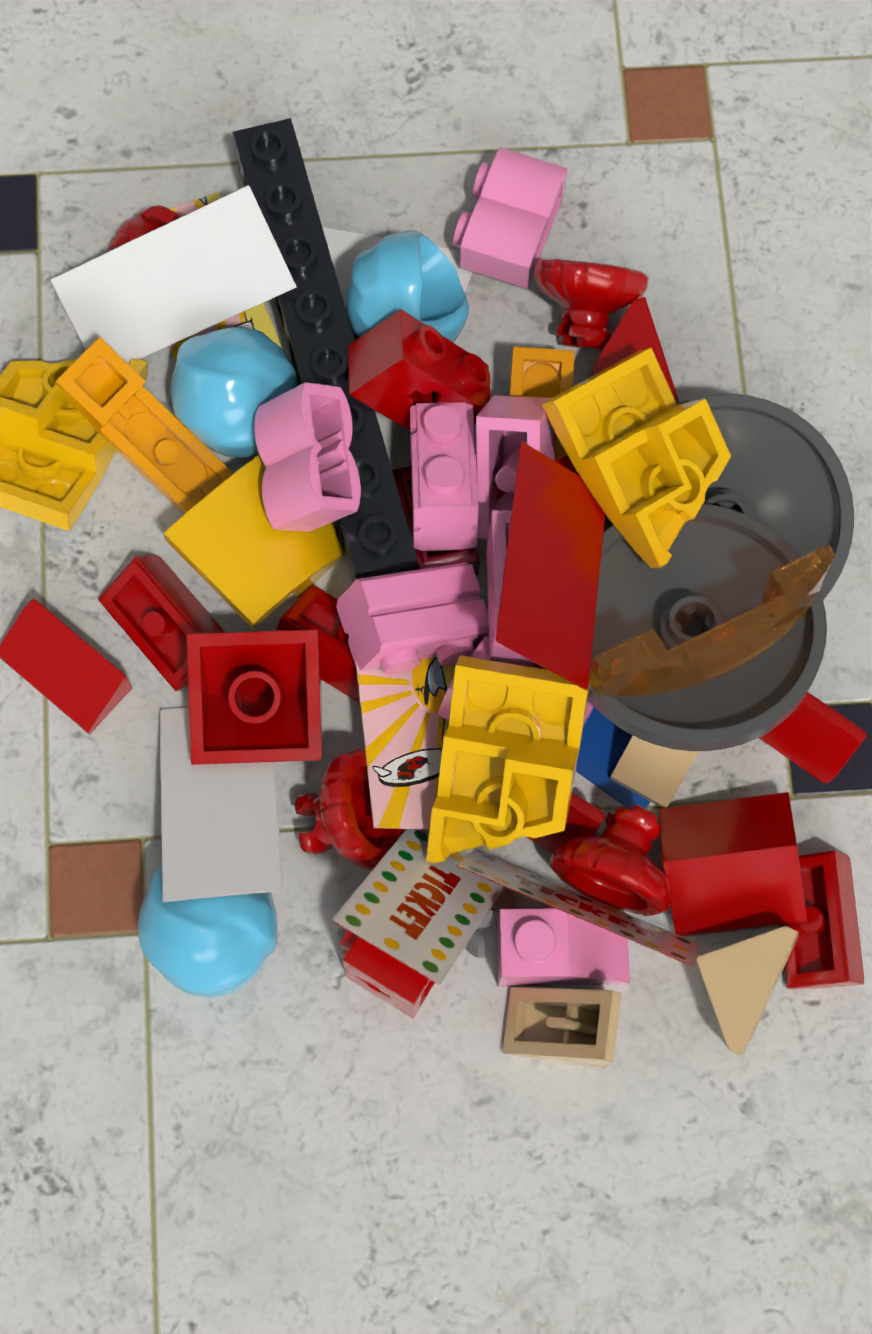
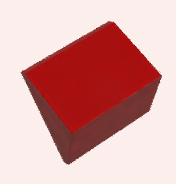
M318 630L186 634L191 765L321 761L323 759L322 681Z
M789 792L660 809L662 861L664 873L670 885V906L675 934L682 937L808 922Z

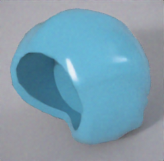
M409 230L388 235L354 259L352 279L347 291L346 311L356 340L400 309L425 325L434 327L441 335L453 343L463 330L469 314V305L456 269L446 255L422 233Z
M231 327L192 337L179 347L176 366L170 384V395L176 417L201 443L224 456L247 458L259 455L254 432L255 415L258 406L299 386L295 369L285 351L266 334L251 328Z
M162 865L154 872L139 910L138 937L142 952L167 981L189 995L210 998L224 996L238 990L250 982L261 970L266 958L275 950L278 941L277 913L271 892L163 902Z

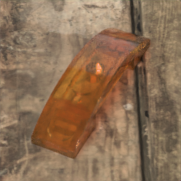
M828 544L771 571L761 600L762 605L669 650L665 648L653 628L595 656L590 677L591 688L596 695L620 697L660 694L710 681L742 666L774 645L804 616L823 587L836 554Z

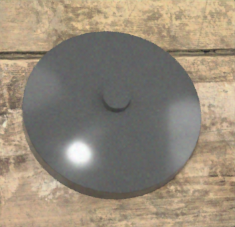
M713 394L678 403L677 405L706 398L731 455L718 480L708 486L703 504L716 505L746 514L776 531L789 542L808 565L817 581L824 601L842 573L849 555L854 530L852 492L844 468L833 448L822 434L801 416L782 405L766 399L741 394ZM606 514L604 532L613 526V523Z
M703 504L695 518L685 522L668 550L672 557L661 568L651 569L633 550L614 525L603 533L590 667L591 681L588 700L616 726L641 740L654 745L683 751H714L739 746L763 736L784 722L797 709L813 684L823 659L827 635L826 611L817 581L800 554L776 531L762 522L735 510L709 504Z

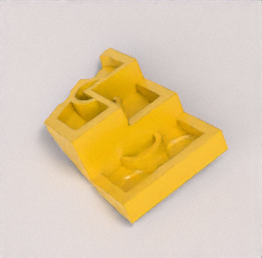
M650 347L633 353L546 401L542 406L567 455L597 503L633 550L653 569L661 568L669 562L672 554L668 550L685 522L694 519L705 501V493L708 486L718 480L731 455L706 398L677 405L655 354Z
M130 359L129 365L146 381L149 373L148 362L141 359ZM42 360L11 361L0 375V507L70 531L103 478L116 450L84 418L55 384L56 380L76 360H65L60 363H46Z
M260 455L252 459L211 491L164 532L165 541L253 630L292 593L299 598L312 584L314 585L343 558V552L333 522L310 532L273 529L263 504L262 480L266 467Z
M466 656L459 657L455 666L449 726L443 739L438 792L431 813L426 862L440 863L446 861L450 854L485 845L488 850L510 845L515 839L520 837L538 838L565 830L589 688L584 690L549 670Z

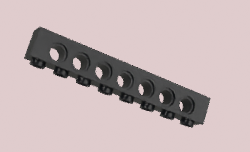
M288 118L232 131L243 187L250 186L297 286L274 297L298 383L299 385L306 382L341 387L350 407L353 431L349 450L358 469L361 497L357 512L336 520L352 582L361 578L417 570L418 558L376 412L349 395L348 345L354 342L355 339L292 119Z

